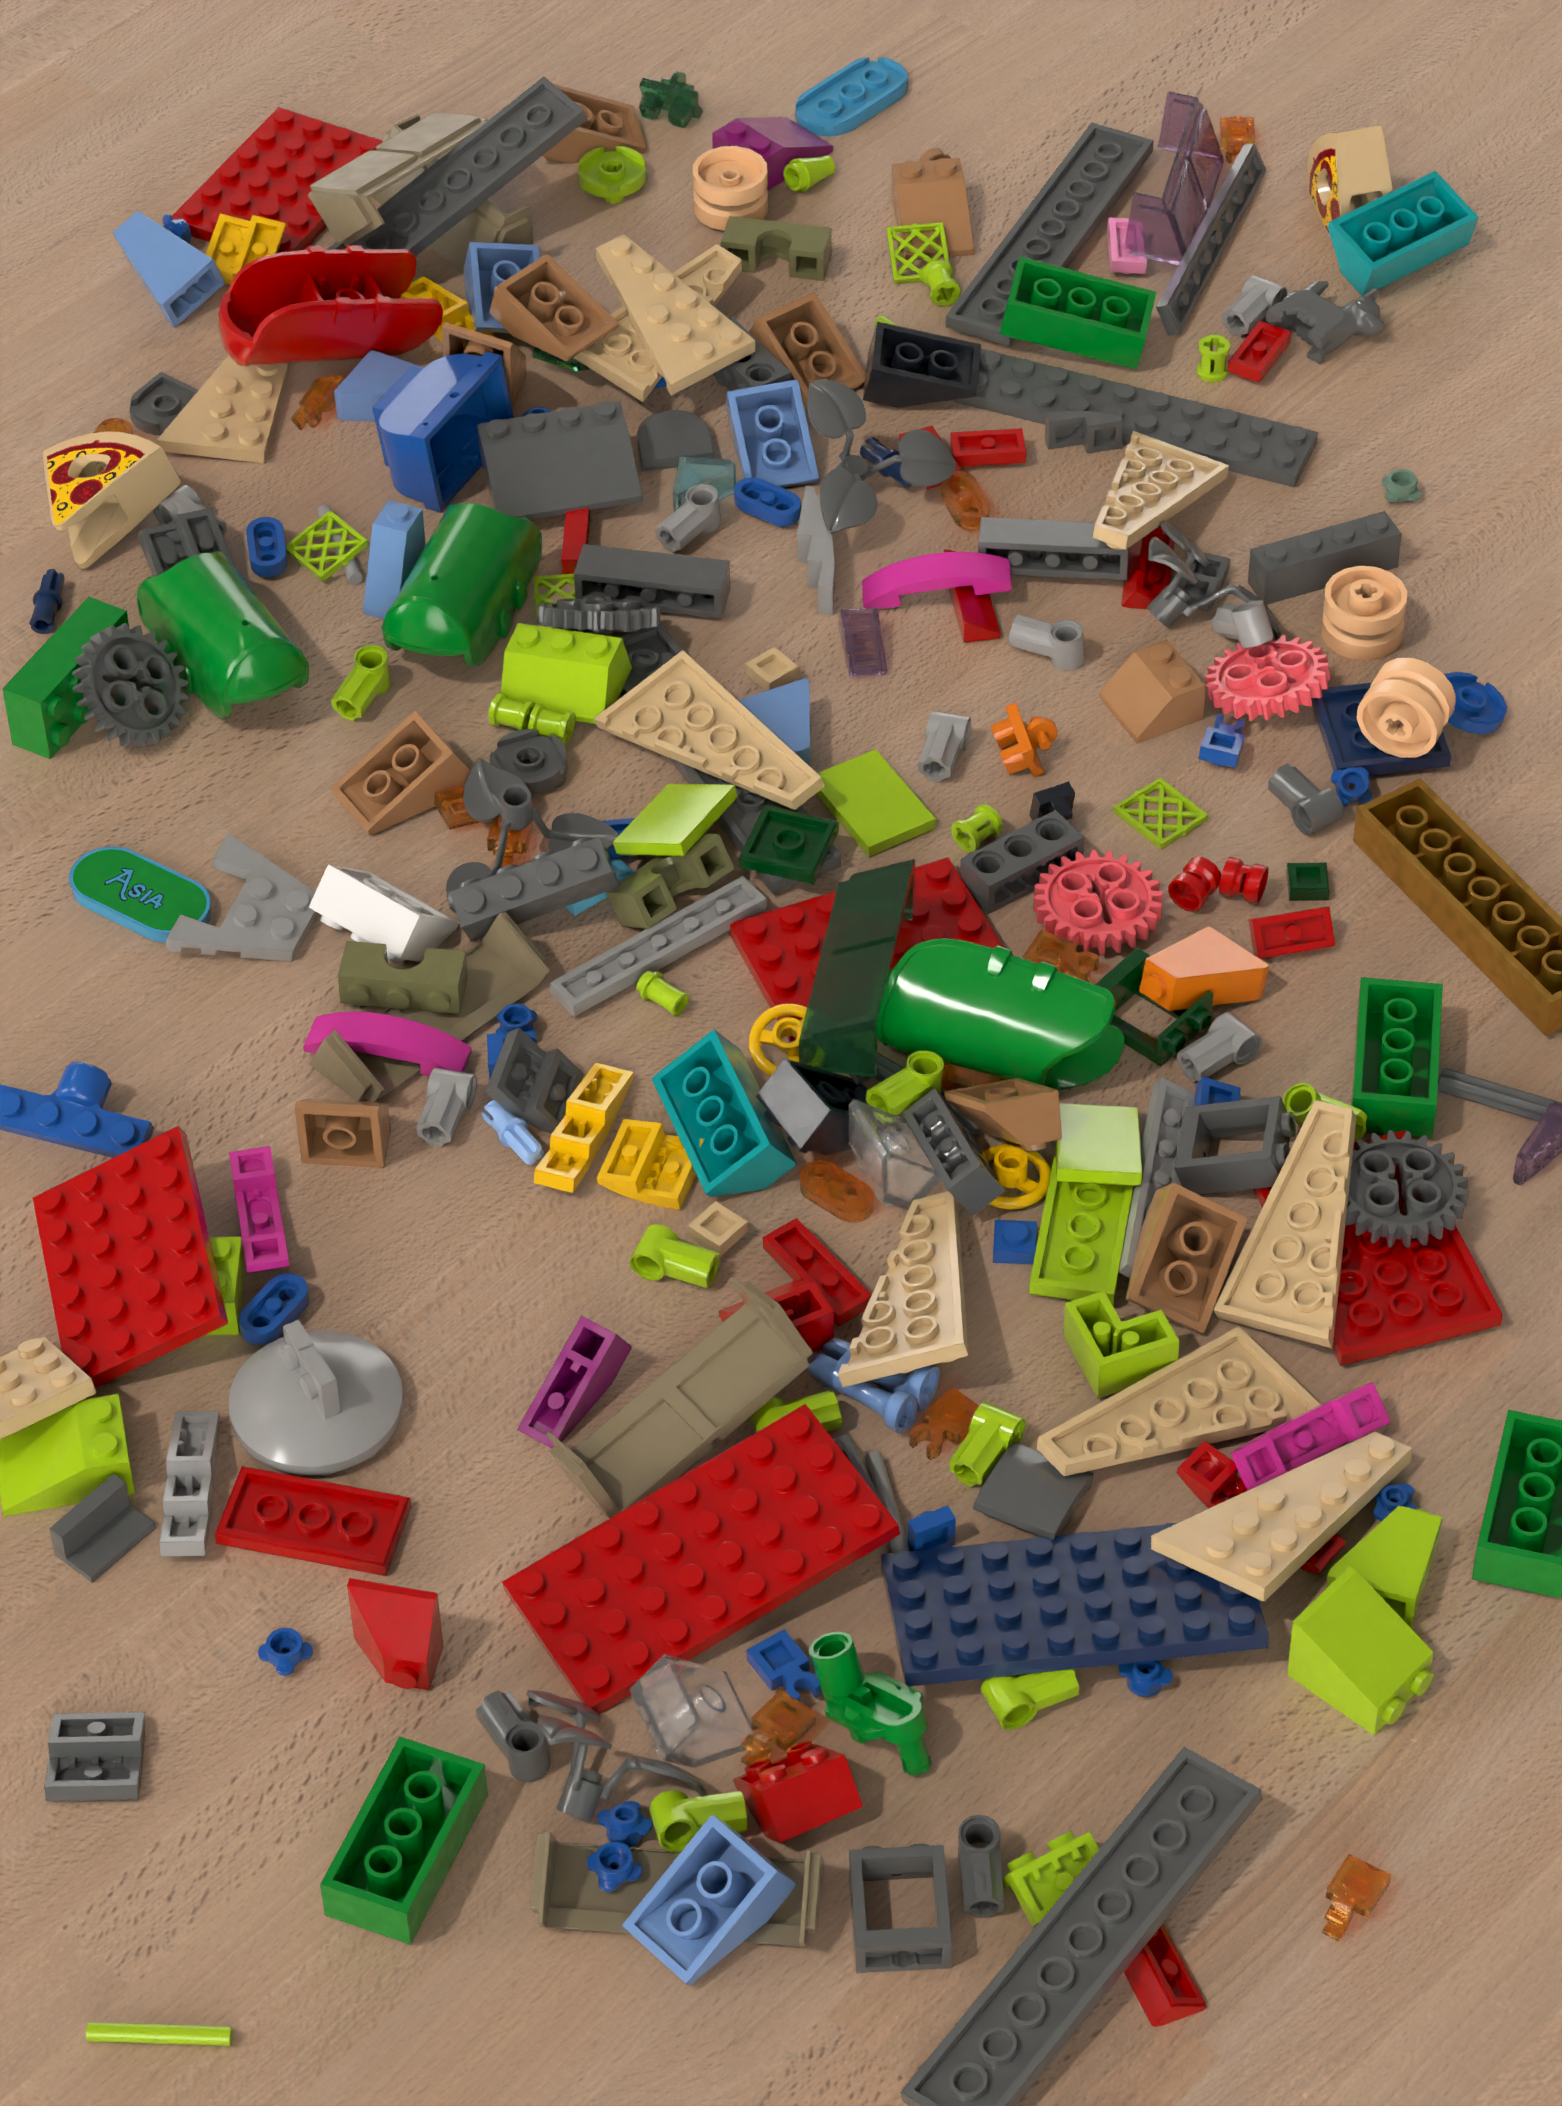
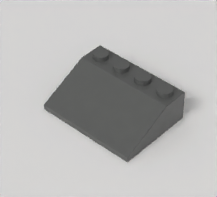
M620 401L601 402L595 405L564 408L559 411L528 414L522 417L504 420L497 419L476 424L480 460L492 504L495 510L503 514L535 520L565 515L566 511L586 508L595 510L643 501L627 423Z

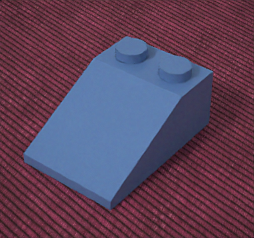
M469 242L464 263L466 298L476 332L509 333L489 313L495 287L540 258L539 245Z
M798 379L727 392L726 411L743 479L749 477L761 478L782 488L819 481Z
M712 1814L622 1926L684 1983L690 1986L768 1922L797 1886V1883L734 1828Z

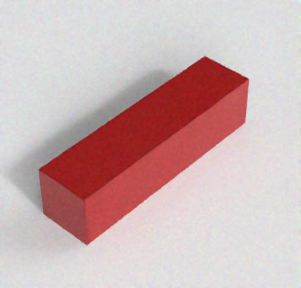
M589 508L565 512L561 559L562 574H574L583 544H588L590 528Z

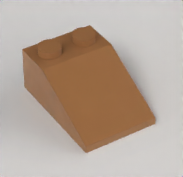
M554 84L584 110L588 119L542 155L544 158L552 161L576 163L587 152L595 148L604 147V152L616 151L615 146L628 147L640 154H644L646 145L634 105Z
M941 158L939 160L907 161L892 164V201L898 226L912 225L914 223L929 224L943 222L948 257L974 255L966 184L960 158ZM935 230L920 231V233L928 238L935 232ZM900 233V238L905 240L911 233ZM940 235L934 240L939 246H941ZM915 237L909 244L919 249L925 242ZM929 245L923 253L933 258L938 251ZM907 248L903 249L905 259L908 261L914 253Z
M545 254L497 285L489 311L512 336L566 362L619 327V323L548 254Z
M815 292L757 318L749 331L754 338L791 372V380L798 379L802 401L806 407L809 396V384L814 380L836 381L852 390L865 383L866 373Z
M444 322L442 326L443 357L453 354L482 356L485 352L501 355L511 406L513 407L526 378V355L512 342Z
M414 711L334 784L330 790L370 835H373L447 802L465 785L470 769L431 726Z
M1175 1183L1156 1190L1141 1228L1126 1300L1151 1312L1162 1310L1168 1320L1198 1334H1204L1248 1217Z

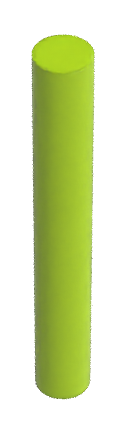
M88 2022L86 2040L87 2042L231 2046L233 2027Z

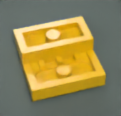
M220 214L206 255L214 260L225 284H231L235 275L246 264L263 256L277 254L286 229V223L252 215L251 220L248 221Z
M623 1119L599 1171L597 1182L613 1192L636 1201L681 1210L696 1172L679 1136L665 1135L662 1123ZM700 1139V1147L704 1139Z

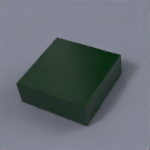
M1327 862L1287 863L1286 875L1289 901L1329 900L1330 889Z

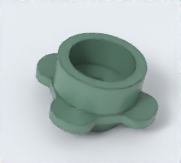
M1397 469L1382 479V486L1386 487L1387 491L1385 492V499L1390 502L1417 501L1421 497V491L1417 490L1416 487L1418 478L1409 470Z

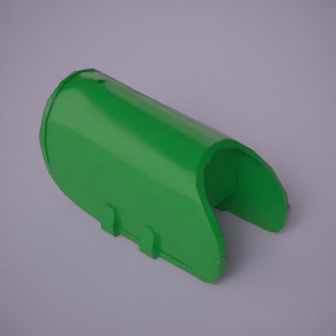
M474 503L450 504L393 605L386 613L382 625V634L386 646L395 651L403 648L416 653L435 656H457L463 654L467 666L478 667L482 665L500 638L508 636L512 628L511 617L515 609H521L527 600L528 592L526 589L542 556V532L539 531V527L526 517L503 514L484 505Z
M222 551L191 556L180 561L165 572L147 577L137 588V594H135L137 607L144 626L149 632H155L154 640L157 644L163 640L167 641L164 650L166 654L171 652L177 653L176 658L172 662L174 666H184L185 669L180 672L179 679H184L189 683L183 688L188 694L194 693L216 717H229L232 712V703L241 704L262 700L277 695L292 686L300 689L308 683L309 663L301 649L293 643Z
M946 938L924 941L908 950L894 968L886 969L876 983L872 1002V1025L877 1039L885 1046L889 1045L910 1055L917 1051H931L943 1059L944 1065L998 1080L1020 1078L1056 1090L1086 1085L1109 1073L1119 1063L1124 1048L1123 1032L1118 1027L1110 1025L1116 1003L1113 994L1109 990L1059 972L1057 966L1044 961L1037 964L1014 956L1012 950L998 945L995 948H990L967 941Z

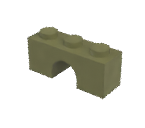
M729 216L721 239V247L742 259V272L756 273L758 265L763 260L781 258L789 262L790 277L824 281L832 256V228Z
M704 833L684 856H657L619 882L620 887L606 893L621 926L649 929L677 909L673 900L674 896L693 888H708L735 868L720 834Z
M346 941L338 972L340 1003L437 1013L460 1014L468 981L466 951L426 948L424 958L420 964L413 968L402 970L388 965L386 944Z

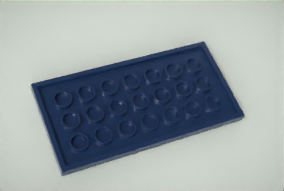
M1177 1523L1089 1533L1080 1532L1056 1536L1054 1540L1046 1537H1034L1031 1539L881 1554V1568L904 1682L909 1687L1268 1648L1269 1633L1258 1599L1151 1549V1535Z

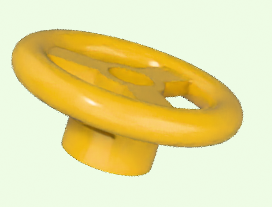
M781 1004L763 1012L751 1028L748 1043L751 1057L758 1068L771 1076L778 1067L764 1056L761 1043L776 1046L782 1053L787 1054L789 1060L803 1063L799 1049L805 1042V1035L810 1031L808 1023L817 1013L798 1004ZM783 1016H796L802 1018V1020L799 1021L795 1018L786 1017L780 1019L774 1025L773 1031L764 1030L770 1022ZM785 1036L796 1038L792 1043H785L782 1039ZM819 1040L814 1056L806 1065L820 1068L826 1060L829 1051Z
M1001 1144L983 1151L988 1162L994 1160V1172L1002 1186L1006 1188L1016 1187L1027 1193L1019 1197L999 1195L989 1205L1006 1210L1023 1209L1039 1202L1047 1194L1051 1168L1047 1160L1035 1150H1023L1019 1144ZM1028 1161L1038 1169L1040 1175L1039 1183L1027 1178Z

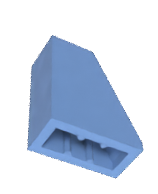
M370 350L334 390L337 419L343 421H375L372 407L410 366L421 369L424 367Z
M388 500L373 522L363 613L365 615L385 619L387 611L393 605L424 550L426 543L423 509Z
M807 678L738 700L810 766L809 681Z

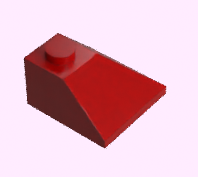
M349 1578L347 1589L354 1639L385 1683L395 1684L404 1689L418 1688L430 1690L444 1647L438 1593Z

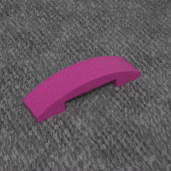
M943 552L905 559L886 566L862 580L864 611L899 607L901 606V595L973 585L975 596L1011 591L1010 561L1000 556L976 552Z
M337 1012L317 1016L303 1046L304 1052L315 1054L322 1041L333 1030H336L353 1051L419 1063L421 1075L430 1076L435 1067L464 1072L472 1053L469 1045L436 1028L405 1018L369 1012Z
M270 1146L229 1152L247 1273L288 1267L289 1259Z
M1371 1382L1269 1430L1236 1449L1231 1455L1248 1491L1300 1467L1349 1441L1357 1440L1391 1421L1374 1383Z

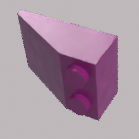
M787 117L736 118L712 133L713 149L722 146H738L751 149L763 157L767 163V191L785 181L784 168L792 159L822 157L833 152V145Z

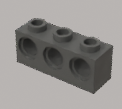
M729 317L733 323L755 340V352L713 373L719 384L725 386L729 391L790 381L791 372L735 318Z
M1055 810L1041 818L1034 819L1010 834H1005L998 840L961 858L960 877L976 903L987 914H990L1034 891L1035 884H1039L1040 874H1048L1049 864H1055L1060 867L1062 856L1074 861L1077 851L1083 855L1084 836Z
M935 1088L902 1113L946 1189L972 1216L1005 1192L1004 1187L960 1114Z

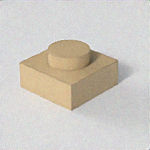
M773 647L745 663V675L767 691L786 685L799 678V666L777 648Z
M717 1201L688 1225V1236L707 1249L719 1252L720 1257L748 1233V1221Z

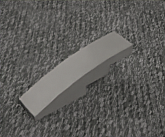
M805 486L797 531V562L807 563L808 588L818 589V614L833 615L835 559L832 534H829L826 529L820 499L814 487Z
M175 1411L166 1459L167 1481L163 1497L164 1519L159 1540L160 1556H205L214 1494L219 1411Z

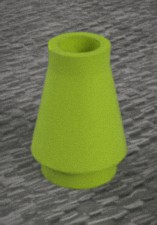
M828 155L792 159L784 168L785 182L791 190L805 192L826 177L835 173V163Z

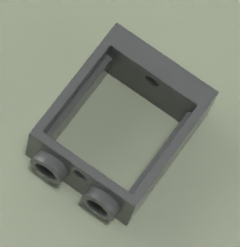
M1281 1096L1185 1107L1174 1166L1182 1187L1199 1195L1273 1187L1290 1152V1137H1294L1296 1134L1294 1115L1292 1112H1287ZM1265 1132L1262 1151L1209 1157L1211 1142L1214 1137Z
M918 1843L909 1847L882 1848L879 1846H867L862 1849L849 1850V1881L856 1973L951 1968L952 1936L944 1846H930ZM933 1878L937 1927L867 1930L863 1881Z

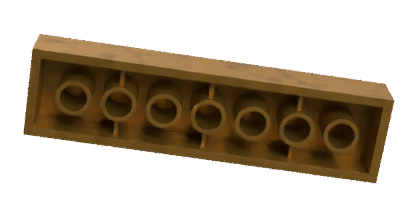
M1421 778L1357 807L1353 842L1545 1036L1562 1029V917Z

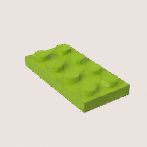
M1054 1156L1029 1282V1294L1076 1300L1105 1291L1110 1302L1114 1305L1119 1278L1118 1271L1134 1190L1133 1185L1059 1182L1056 1176V1156Z

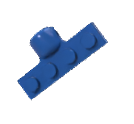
M76 1061L65 1066L58 1087L51 1095H42L0 1084V1130L114 1158L150 1140L154 1127L150 1121L104 1110L103 1106L112 1082L105 1071L85 1062Z

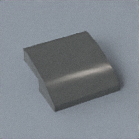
M212 507L178 514L173 523L139 530L138 539L152 576L169 570L180 561L201 553H214V551H222L235 567Z
M517 1028L507 1033L485 1092L518 1118H522L527 1123L552 1134L566 1115V1101L582 1081L584 1073L558 1048L545 1053L525 1032Z
M1014 1442L990 1473L974 1501L973 1509L1038 1536L1054 1540L1070 1523L1074 1506L1091 1488L1094 1473L1087 1471L1063 1476L1039 1451Z
M145 1712L53 1714L48 1739L50 1758L44 1785L46 1801L139 1800L145 1742Z

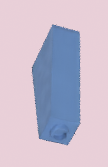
M136 211L112 232L125 257L170 325L174 328L225 284L212 258L139 211Z

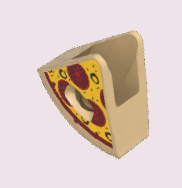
M1376 124L1324 134L1316 139L1311 146L1306 167L1307 190L1329 237L1328 224L1330 221L1393 191L1381 125Z
M107 431L90 433L65 440L43 451L52 524L56 530L68 528L74 561L81 569L91 566L119 542L181 483L162 447L148 439L133 434Z

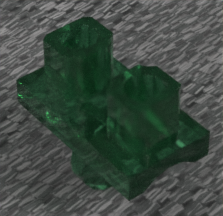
M676 71L671 79L663 77L660 82L642 78L639 84L642 94L639 110L643 118L655 120L658 118L661 110L669 111L667 115L669 122L681 128H685L692 117L700 119L703 108L698 103L699 94L697 91H694V85L686 83L685 73Z

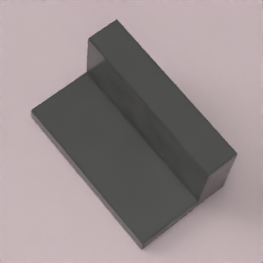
M113 1474L49 1529L55 1556L93 1583L152 1532L156 1526L155 1522L130 1505L126 1482Z

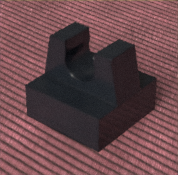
M1069 781L1033 793L1029 814L1032 821L1055 810L1066 820L1072 819L1075 791Z

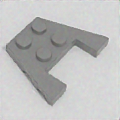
M227 834L213 858V868L246 879L244 886L220 927H215L180 914L166 939V950L181 952V947L201 949V954L216 955L218 950L241 952V958L292 962L318 915V912L309 908L315 891L234 836Z

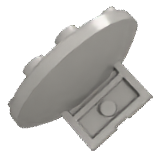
M296 1320L283 1326V1338L277 1339L258 1350L238 1371L230 1389L228 1404L233 1432L242 1447L259 1462L283 1472L300 1475L331 1476L337 1471L353 1467L377 1454L396 1431L402 1416L403 1389L395 1365L377 1346L352 1334L328 1330L306 1331L300 1321Z

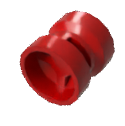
M1229 856L1221 874L1219 894L1229 897L1240 895L1247 902L1259 904L1266 888L1269 867L1260 864L1245 865L1242 859Z
M1204 857L1191 858L1183 868V873L1178 874L1168 885L1169 895L1180 908L1191 912L1198 911L1208 900V895L1213 894L1219 887L1221 872L1213 862Z

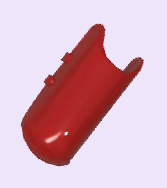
M348 245L346 249L324 250L322 246H307L306 250L267 255L246 264L235 275L228 291L222 296L218 316L219 330L224 349L237 365L245 367L363 359L370 350L389 356L400 355L418 348L436 333L442 324L443 308L436 299H399L409 288L416 274L417 260L410 250L363 249L362 246Z

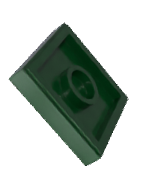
M764 805L739 856V867L814 885L839 833V822Z

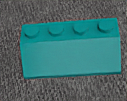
M1433 171L1330 221L1328 230L1341 274L1362 296L1372 289H1380L1469 245L1479 217L1436 171Z
M715 1029L651 1078L698 1179L709 1197L766 1189L797 1165L779 1126L766 1117V1108L756 1098L761 1089L741 1049ZM700 1139H704L700 1147Z

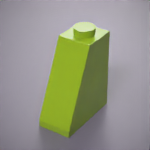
M1398 1506L1330 1568L1326 1588L1350 1566L1373 1587L1408 1626L1412 1627L1439 1545L1443 1517L1430 1514L1421 1509Z

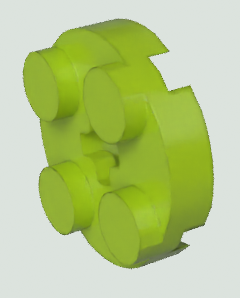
M615 146L616 151L604 152V147H599L587 152L579 161L578 179L580 188L594 196L603 197L606 202L612 204L622 202L625 196L641 189L647 181L644 158L639 152L624 146Z

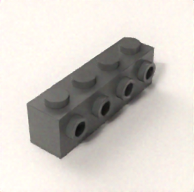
M1383 511L1250 549L1248 583L1258 598L1268 605L1324 589L1330 578L1345 568L1370 566L1386 571L1394 569L1399 564L1402 533L1388 514Z
M981 517L978 553L1009 559L1011 575L1127 580L1129 548L1126 550L1113 549L1108 547L1106 542L1093 538L1095 523Z
M583 544L574 572L575 599H583L586 596H615L616 600H640L641 603L658 605L662 612L722 618L730 592V561Z
M599 836L594 839L592 837L580 838L574 841L571 847L559 852H542L536 855L533 861L521 866H504L496 871V875L483 880L479 878L466 880L458 886V889L450 891V895L461 928L470 941H474L486 935L501 912H506L517 925L620 887L609 853Z

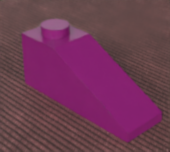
M581 1316L517 1430L551 1449L555 1446L546 1436L547 1432H550L559 1441L563 1442L611 1386L632 1346L616 1333Z

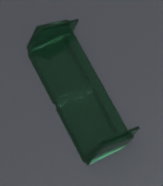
M914 859L855 873L850 876L849 880L838 883L799 1038V1063L830 1072L876 1077L877 1023L901 921L902 919L913 920L915 906Z

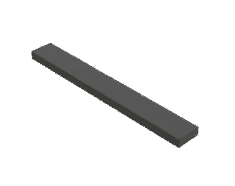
M1254 143L1242 146L1156 306L1169 336L1180 334L1266 172V168Z

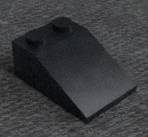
M877 322L868 351L863 400L879 405L900 408L976 397L981 344Z
M786 1058L783 1059L756 1095V1098L766 1108V1117L774 1124L782 1127L789 1134L788 1142L802 1153L811 1151L822 1155H831L897 1139L905 1132L894 1118L891 1120L886 1119L882 1122L872 1114L870 1105L866 1101L868 1089L863 1084L858 1086L850 1077Z

